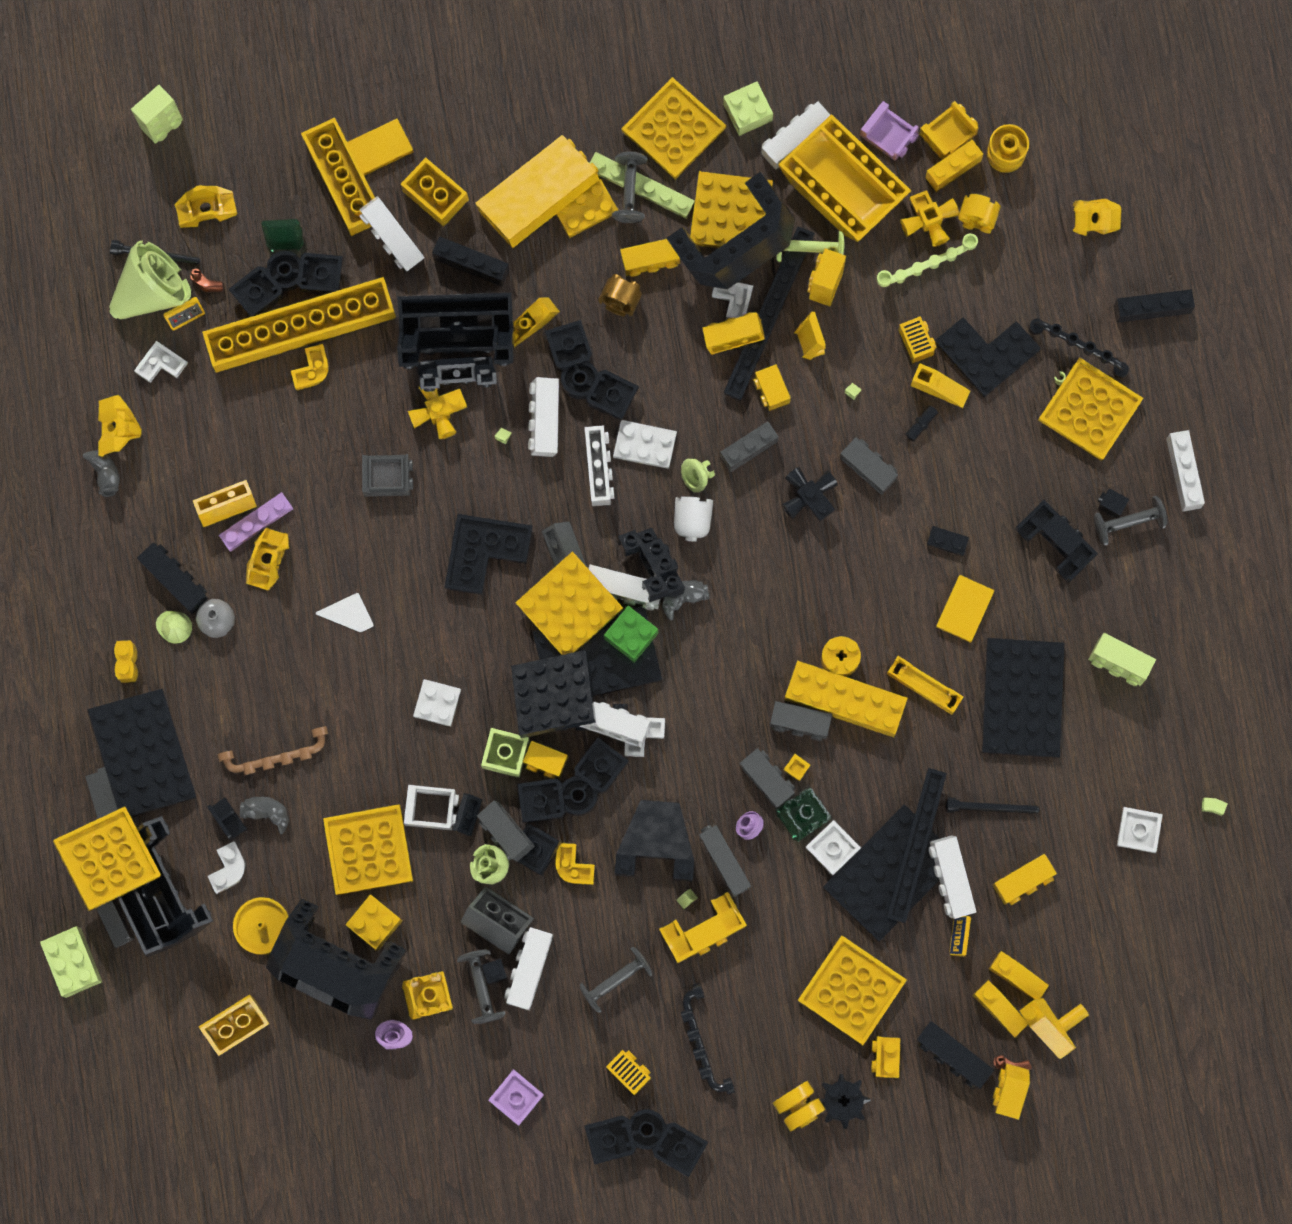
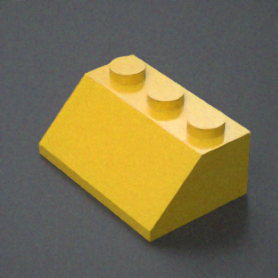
M249 994L200 1025L199 1029L218 1056L269 1025V1022L257 1001Z

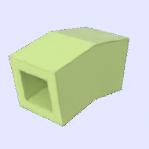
M1203 798L1202 811L1213 812L1222 816L1228 803L1215 798Z

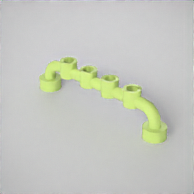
M966 234L961 246L957 248L950 247L945 253L932 255L929 260L922 263L915 262L912 267L906 270L899 269L894 275H891L889 271L883 270L877 275V283L881 287H887L895 282L903 283L908 276H920L923 270L929 267L936 269L943 261H954L957 255L967 250L975 249L978 238L974 234Z

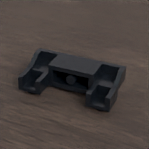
M492 356L419 361L418 366H416L420 389H424L426 392L435 391L436 388H440L439 384H467L476 381L477 385H481V387H491L492 384H497Z
M1043 500L1016 526L1015 530L1027 542H1030L1040 533L1065 558L1055 570L1070 583L1098 553L1083 539L1084 536L1078 529H1073L1069 525L1070 522L1064 515L1060 516Z
M653 528L638 533L636 530L618 536L617 543L624 548V556L627 557L639 552V557L651 577L642 581V589L647 590L649 602L684 593L685 586L677 573L678 564L675 559L671 558L667 544H664L661 538L658 539Z

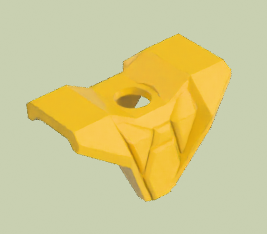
M196 186L186 192L175 204L180 228L198 227L199 222L214 218L221 222L237 215L233 192L218 186ZM203 203H209L211 209L210 211L202 212L200 206Z
M1108 199L1078 200L1073 202L1076 213L1075 228L1073 229L1075 233L1086 236L1088 231H1096L1104 235L1120 230L1121 206ZM1096 212L1098 220L1096 223H1093L1092 215Z
M116 395L99 401L98 421L102 423V436L98 441V455L103 457L105 454L121 451L129 440L140 438L141 427L121 396Z
M266 527L254 542L255 548L247 563L246 584L270 590L279 579L278 565L281 563L285 550L289 549V537L287 533H281ZM266 553L272 555L269 564L262 562V556Z

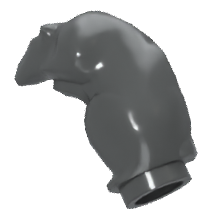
M98 450L84 453L82 456L98 472V493L103 497L115 495L118 491L120 477L117 467L110 456L105 454L101 457L98 455Z
M696 580L682 581L685 586L683 594L664 597L662 608L668 619L673 620L674 611H678L685 602L696 603L701 600L710 599L707 584L703 585L702 581Z
M252 797L245 799V802H241V818L255 820L269 818L273 825H277L280 834L285 832L289 818L283 804L270 797Z

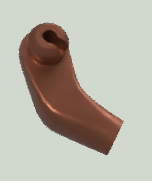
M199 269L191 271V281L206 293L223 291V282L207 279Z
M999 1055L993 1061L994 1066L999 1070L1005 1069L1006 1063L1028 1070L1032 1069L1029 1060L1012 1062Z

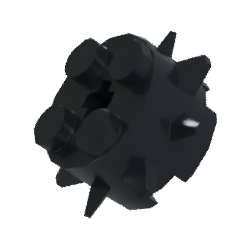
M840 1074L838 1082L833 1085L825 1082L822 1083L826 1093L820 1101L827 1112L826 1123L835 1119L841 1121L843 1128L847 1129L849 1120L854 1118L865 1119L861 1110L863 1104L871 1101V1099L862 1095L860 1090L861 1080L855 1083L847 1082L844 1075ZM841 1096H845V1099L849 1100V1103H846V1107H842V1104L838 1103V1099H841Z

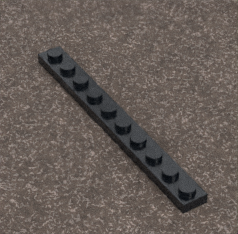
M797 226L792 240L812 241L815 233ZM786 251L758 314L761 319L765 340L744 345L724 390V395L739 401L742 400L807 252Z

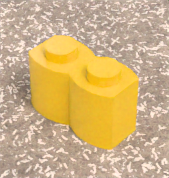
M131 640L117 641L114 648L117 659L115 675L121 683L136 682L138 677V669L135 664L137 648Z

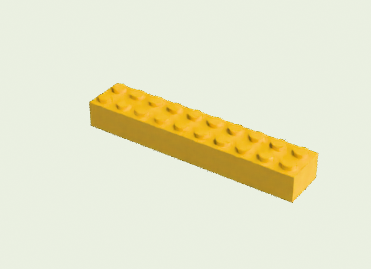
M382 277L203 331V336L212 366L217 373L396 318L385 279Z

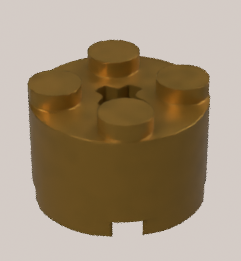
M613 274L607 280L598 301L600 304L603 302L606 305L605 309L609 312L625 317V314H629L630 317L633 315L642 296L641 286L636 282L624 280L620 275Z

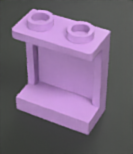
M883 101L861 128L860 136L896 161L899 156L902 158L906 154L909 143L916 141L919 136V127L917 125L911 126L888 109L889 105Z

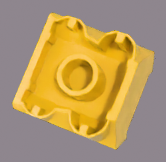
M811 312L794 332L798 335L804 353L802 357L809 360L824 355V349H826L816 314Z
M443 971L403 981L402 989L404 990L409 1016L412 1020L452 1010L453 1007Z

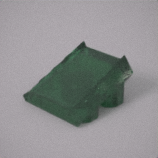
M298 219L267 220L261 222L266 246L271 252L286 249H297L299 251L304 245L303 229L300 227Z
M810 787L793 799L788 800L776 810L777 817L780 818L790 832L793 840L798 842L832 819Z

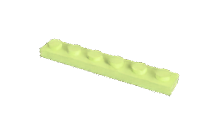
M595 152L590 164L593 163L599 170L598 176L624 188L625 166ZM636 172L635 194L687 219L695 204V200Z

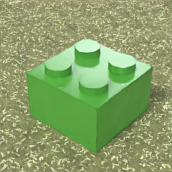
M627 606L604 634V639L635 663L657 636L658 628L630 606Z

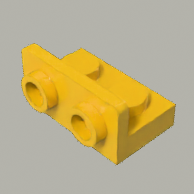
M877 1036L876 1041H872V1053H876L875 1061H872L871 1072L875 1073V1077L899 1078L900 1038Z

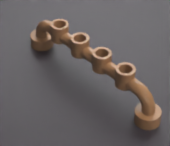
M324 726L311 730L313 738L317 737L318 741L310 747L240 765H234L231 762V759H234L233 751L217 754L219 762L223 761L229 771L234 773L244 772V775L256 773L255 768L263 767V770L275 768L274 764L279 762L282 763V766L292 764L293 759L300 757L301 761L311 759V754L320 751L324 747L325 735L328 734L327 727Z

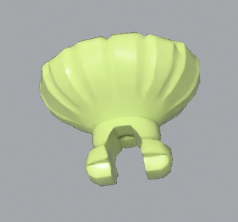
M686 459L683 461L681 476L685 485L691 491L698 493L703 491L708 483V478L715 476L714 470L709 472L706 468L711 465L708 460L702 463L696 459Z

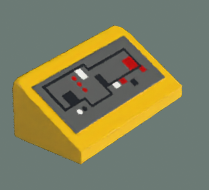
M194 297L163 315L171 330L174 331L205 314V311L197 297Z

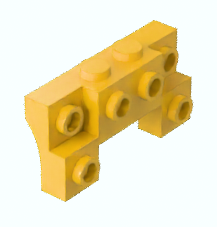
M726 892L717 899L711 900L717 913L716 916L683 933L677 920H674L665 927L659 928L677 963L698 953L700 956L710 951L709 947L714 944L720 946L728 941L727 937L747 926L729 892Z

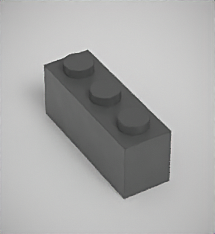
M767 421L722 450L720 458L731 473L776 444L779 436Z
M855 437L840 453V459L878 493L883 495L897 480V470L891 464L887 465L882 461L883 457L876 451L873 453L863 439L859 440Z
M775 701L770 727H773V730L777 732L788 730L792 731V734L795 736L803 737L805 734L811 736L813 740L822 741V739L827 738L832 714Z
M757 748L741 761L739 766L777 810L794 796L795 792L793 790L795 787L789 780L785 781L780 776L783 773L776 765L772 766L768 760L770 758L765 751L762 750L760 752Z
M494 800L477 815L481 820L479 822L480 826L485 831L489 830L492 834L491 839L496 845H501L509 860L512 859L518 862L535 847L499 802Z

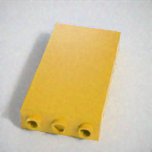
M563 135L475 203L479 213L512 248L599 181L597 174L599 170L593 163L590 164L585 154L575 149L576 146L572 140H567Z

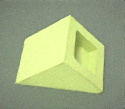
M853 383L845 390V394L853 400L861 392V389Z
M501 428L495 435V439L506 444L511 432Z
M689 889L677 899V902L685 909L698 897Z

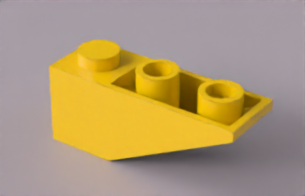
M549 297L538 298L514 321V348L545 326L560 312Z
M919 364L911 383L912 387L961 408L964 407L970 390L939 371L923 364Z

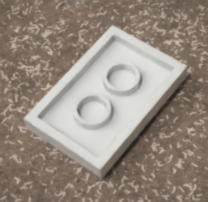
M622 420L613 458L669 469L677 431Z

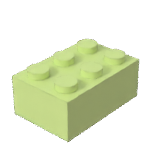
M160 85L155 87L131 108L141 130L155 144L158 141H163L167 137V133L172 129L178 128L183 120L175 101Z
M1103 633L1098 639L1088 659L1092 661L1091 664L1095 667H1104L1109 670L1111 675L1115 677L1121 676L1127 679L1126 682L1133 686H1141L1156 661L1155 658L1106 633Z
M73 927L40 942L62 997L67 998L102 982L81 928Z

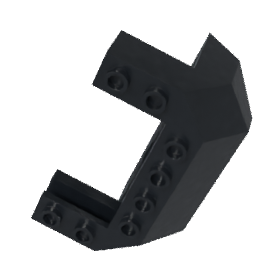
M762 172L750 178L745 184L766 215L707 257L703 256L684 227H681L666 238L684 265L701 285L729 289L790 246L795 218Z
M512 293L397 296L400 330L397 344L399 367L412 369L418 366L420 353L432 355L436 352H443L444 354L462 352L469 354L473 351H481L482 353L495 351L494 364L507 366L513 363L514 315Z
M162 816L144 822L137 828L161 876L118 897L146 957L168 950L197 935L213 922L211 913L205 903L194 911L192 908L186 910L178 897V891L170 880L169 873L162 864L161 856L157 853L155 847L170 834L168 824Z
M301 899L286 919L271 950L266 969L277 980L348 1015L371 1020L376 1016L385 989L401 966L407 949L389 941L373 964L308 932L314 923L315 917L313 916L319 909V906Z

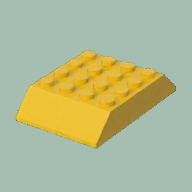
M832 114L778 164L790 184L841 231L844 236L857 242L911 192L892 171Z

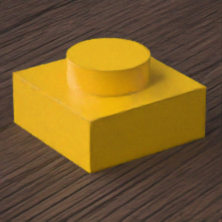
M794 754L783 771L800 781L809 769L810 764Z

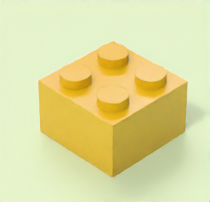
M370 894L346 923V926L378 951L401 924L402 920Z
M1006 1063L1005 1069H1001L999 1073V1085L994 1090L993 1105L996 1108L997 1114L1019 1120L1030 1084V1074L1028 1069Z

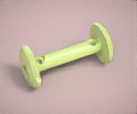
M839 231L838 242L791 240L790 246L783 251L823 253L826 248L844 255V234ZM782 252L776 255L778 262H781Z

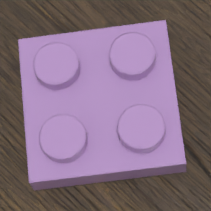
M513 1069L490 1097L489 1101L519 1126L544 1094Z

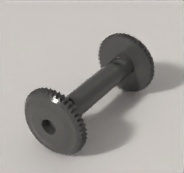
M621 152L615 156V161L625 165L623 210L613 212L612 217L618 222L638 223L645 218L644 213L634 211L636 165L645 164L647 157L638 152Z
M1153 496V508L1104 522L1100 513H1096L1094 515V526L1100 542L1108 545V533L1155 519L1162 529L1165 528L1167 525V515L1161 499Z
M635 947L630 949L636 959L599 984L594 990L588 992L582 983L580 984L581 993L596 1012H601L596 1001L634 975L638 970L644 968L647 974L652 976L653 972L650 965Z
M489 950L469 952L459 956L457 959V963L469 961L482 1014L481 1017L471 1020L474 1024L492 1022L503 1018L505 1015V1011L493 1013L480 958L490 955Z

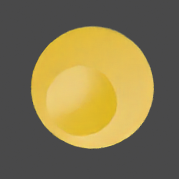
M265 897L251 899L239 908L234 917L233 932L235 938L245 950L259 955L270 954L289 915L285 908L273 899Z

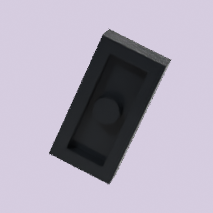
M932 526L927 545L963 556L969 537Z
M463 793L453 831L472 836L482 803L481 798Z

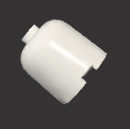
M697 497L675 498L674 528L677 534L685 537V541L696 542L697 538H703L709 533L713 500L699 501L700 498Z

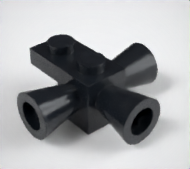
M800 467L795 468L785 477L789 483L798 489L796 498L781 504L791 519H794L804 507L807 511L810 509L819 522L835 511V508L823 494V492L838 486L836 479L828 470L816 483L813 480L807 482Z

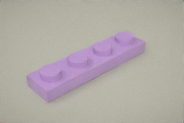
M281 492L219 536L231 552L293 510V507Z

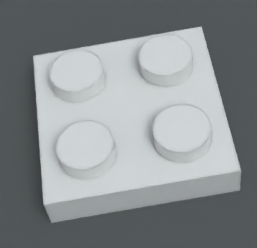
M424 679L413 716L451 727L461 689Z
M1123 807L1117 846L1156 853L1163 814Z
M833 820L806 846V849L834 875L861 847Z

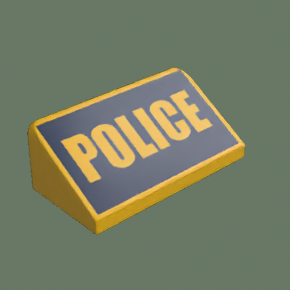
M970 916L954 919L950 955L960 957L966 955L971 922Z

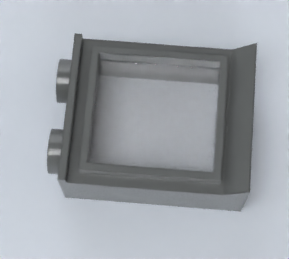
M408 454L362 455V492L364 496L410 495V490H413V478H410V471H413V460H410Z

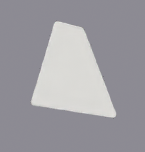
M359 593L353 594L316 612V615L358 632H363L374 626Z

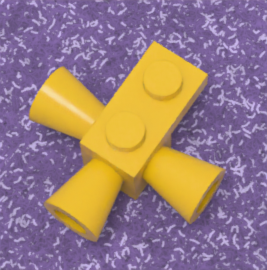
M927 190L911 196L909 200L917 216L900 219L905 235L908 237L922 228L924 232L929 231L933 247L940 246L949 241L950 238L941 225L943 219L959 216V210L954 199L952 198L938 207L936 202H932Z
M438 388L431 392L420 389L427 400L425 402L426 408L408 411L414 429L431 418L433 425L436 424L439 439H446L456 434V430L448 419L451 418L450 414L467 408L461 390L457 389L439 396Z

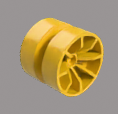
M1008 124L998 127L992 133L986 155L989 164L995 170L1009 173L1022 166L1029 149V139L1025 131L1016 125Z
M808 1080L773 1102L779 1114L788 1110L791 1111V1114L784 1119L790 1132L799 1126L801 1128L816 1120L818 1114L826 1110L819 1098L806 1103L807 1098L814 1093Z

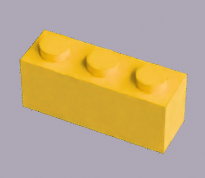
M971 140L928 169L925 178L937 192L980 163L983 153L975 142Z
M667 239L620 249L626 276L635 277L640 275L641 272L648 271L652 273L658 271L659 268L667 267L670 269L680 264V257Z
M749 312L738 318H728L724 322L711 323L707 327H703L706 347L711 355L765 340L761 319L757 312Z
M247 480L193 500L203 527L257 507Z
M1043 854L995 882L993 887L1004 905L1007 903L1013 905L1021 900L1019 896L1024 893L1030 895L1037 891L1036 886L1041 883L1045 886L1054 881L1053 876L1057 873L1047 856Z

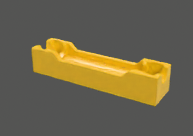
M897 656L887 672V675L953 715L963 699L962 695L944 686L899 656ZM900 663L903 667H901L898 674L893 673L897 664ZM952 697L956 698L955 705L949 708L947 704L950 703Z

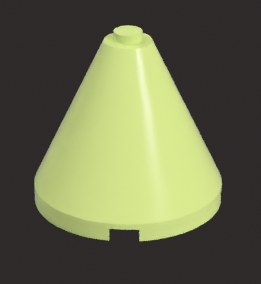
M138 241L129 252L109 305L110 314L116 319H126L181 306L191 297V289L187 279L182 281L178 275L181 269L169 255L150 242L144 245L142 244L143 241Z

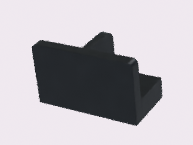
M223 798L213 806H207L231 841L248 830L226 798Z

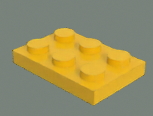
M600 179L558 212L556 216L568 237L571 238L611 217L612 213L618 211Z

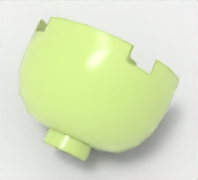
M485 844L474 852V862L470 863L473 879L483 884H495L506 876L509 860L504 851L496 846Z

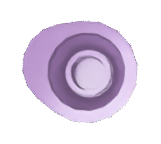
M397 1020L385 1021L375 1031L377 1042L385 1047V1049L396 1050L397 1048H403L409 1045L413 1038L412 1031L404 1023Z

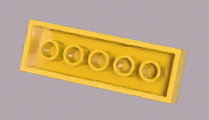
M335 117L301 133L304 143L350 235L353 236L372 227L370 223L366 225L360 218L362 214L360 209L375 197Z
M797 661L784 700L808 709L830 713L832 717L894 738L908 698Z

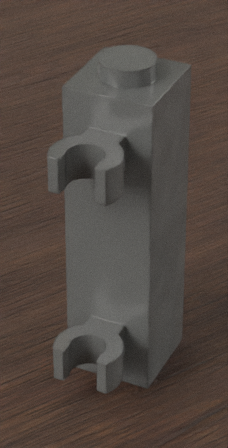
M710 824L701 829L702 833L699 834V838L733 897L749 890L751 885L717 825L712 827Z

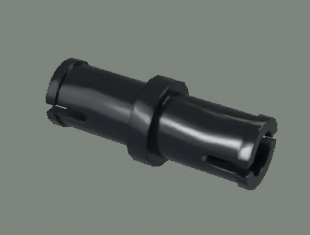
M929 405L923 414L915 419V423L905 435L914 442L921 432L929 427L928 424L938 414V411Z

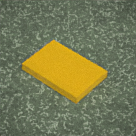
M398 119L347 142L364 176L414 152Z
M959 575L936 627L971 643L995 590Z

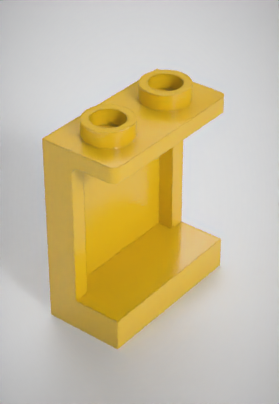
M954 101L950 108L930 124H924L920 128L919 135L943 160L977 135L979 127L977 121L966 114L965 108Z

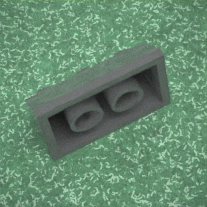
M485 886L467 908L461 923L507 954H510L534 918Z

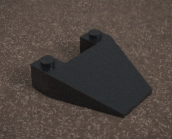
M640 800L616 853L615 876L635 877L636 857L675 860L673 880L693 882L694 857L680 803Z

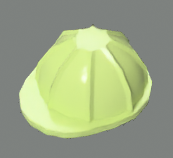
M166 611L157 618L156 628L166 641L177 644L186 641L191 635L192 623L184 613Z

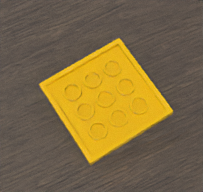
M672 77L621 128V131L676 180L726 129L727 125Z
M699 171L690 234L696 245L720 248L766 215L745 184L750 179L749 177ZM767 180L772 186L773 180Z
M1079 357L1038 420L1103 461L1143 398Z
M573 551L515 602L561 655L578 651L624 609Z
M400 804L323 818L336 895L413 882Z
M126 807L120 808L53 840L88 911L161 876Z
M841 935L797 1001L861 1045H864L907 979Z

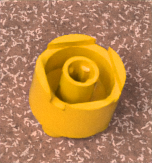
M970 194L969 197L965 195L958 219L966 229L972 230L977 228L984 233H991V230L995 227L1001 205L996 201L995 204L991 203V198L983 195Z
M843 636L830 639L824 646L821 655V663L825 670L844 677H848L856 671L861 659L858 644L852 639ZM843 654V657L846 658H843V661H839L837 656Z

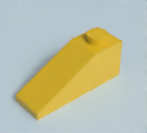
M1002 951L998 953L989 967L990 971L1034 1000L1041 999L1049 986Z
M989 980L972 995L1014 1038L1028 1025L1021 1014Z
M1044 998L1035 999L1020 1010L1030 1028L1059 1059H1062L1076 1048Z

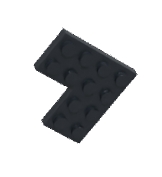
M962 317L935 340V344L984 398L1041 351V347L1017 321L991 343L987 344L967 320Z
M457 514L444 588L483 595L489 558L527 564L533 525Z

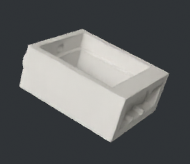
M408 785L404 818L405 826L452 830L457 814H454V806L458 807L459 795H456L454 789ZM417 793L450 796L447 824L414 820Z

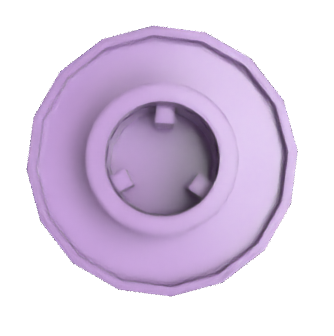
M754 811L743 814L736 824L737 834L745 840L755 838L763 828V819Z

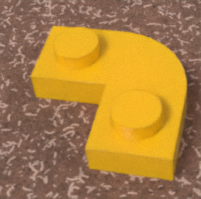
M323 344L305 348L309 366L291 371L296 390L318 385L326 378L329 365Z
M561 843L556 851V869L559 876L568 883L594 885L595 865L575 864L577 845Z

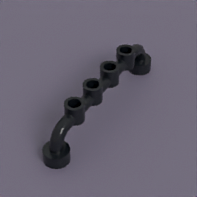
M1038 318L1030 322L1029 331L1032 334L1039 335L1043 330H1046L1051 337H1059L1065 340L1067 345L1077 346L1082 349L1086 355H1094L1100 358L1103 364L1109 363L1113 365V375L1116 378L1122 379L1128 374V365L1114 358L1110 350L1101 351L1096 348L1095 343L1092 341L1085 343L1079 339L1077 333L1072 332L1068 334L1062 331V327L1059 324L1051 325Z
M701 983L692 985L693 989L688 991L683 998L684 1011L681 1012L683 1022H688L690 1030H687L689 1041H694L696 1045L693 1053L696 1061L700 1060L702 1068H699L702 1080L706 1079L710 1088L714 1091H726L728 1095L735 1093L731 1077L723 1079L724 1084H718L714 1079L707 1052L690 1004L693 997L696 996L697 1000L705 998Z

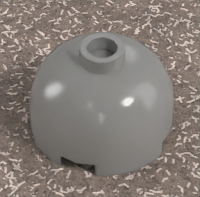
M210 599L198 608L196 622L204 634L209 637L219 638L225 636L234 626L235 615L228 603L220 599Z

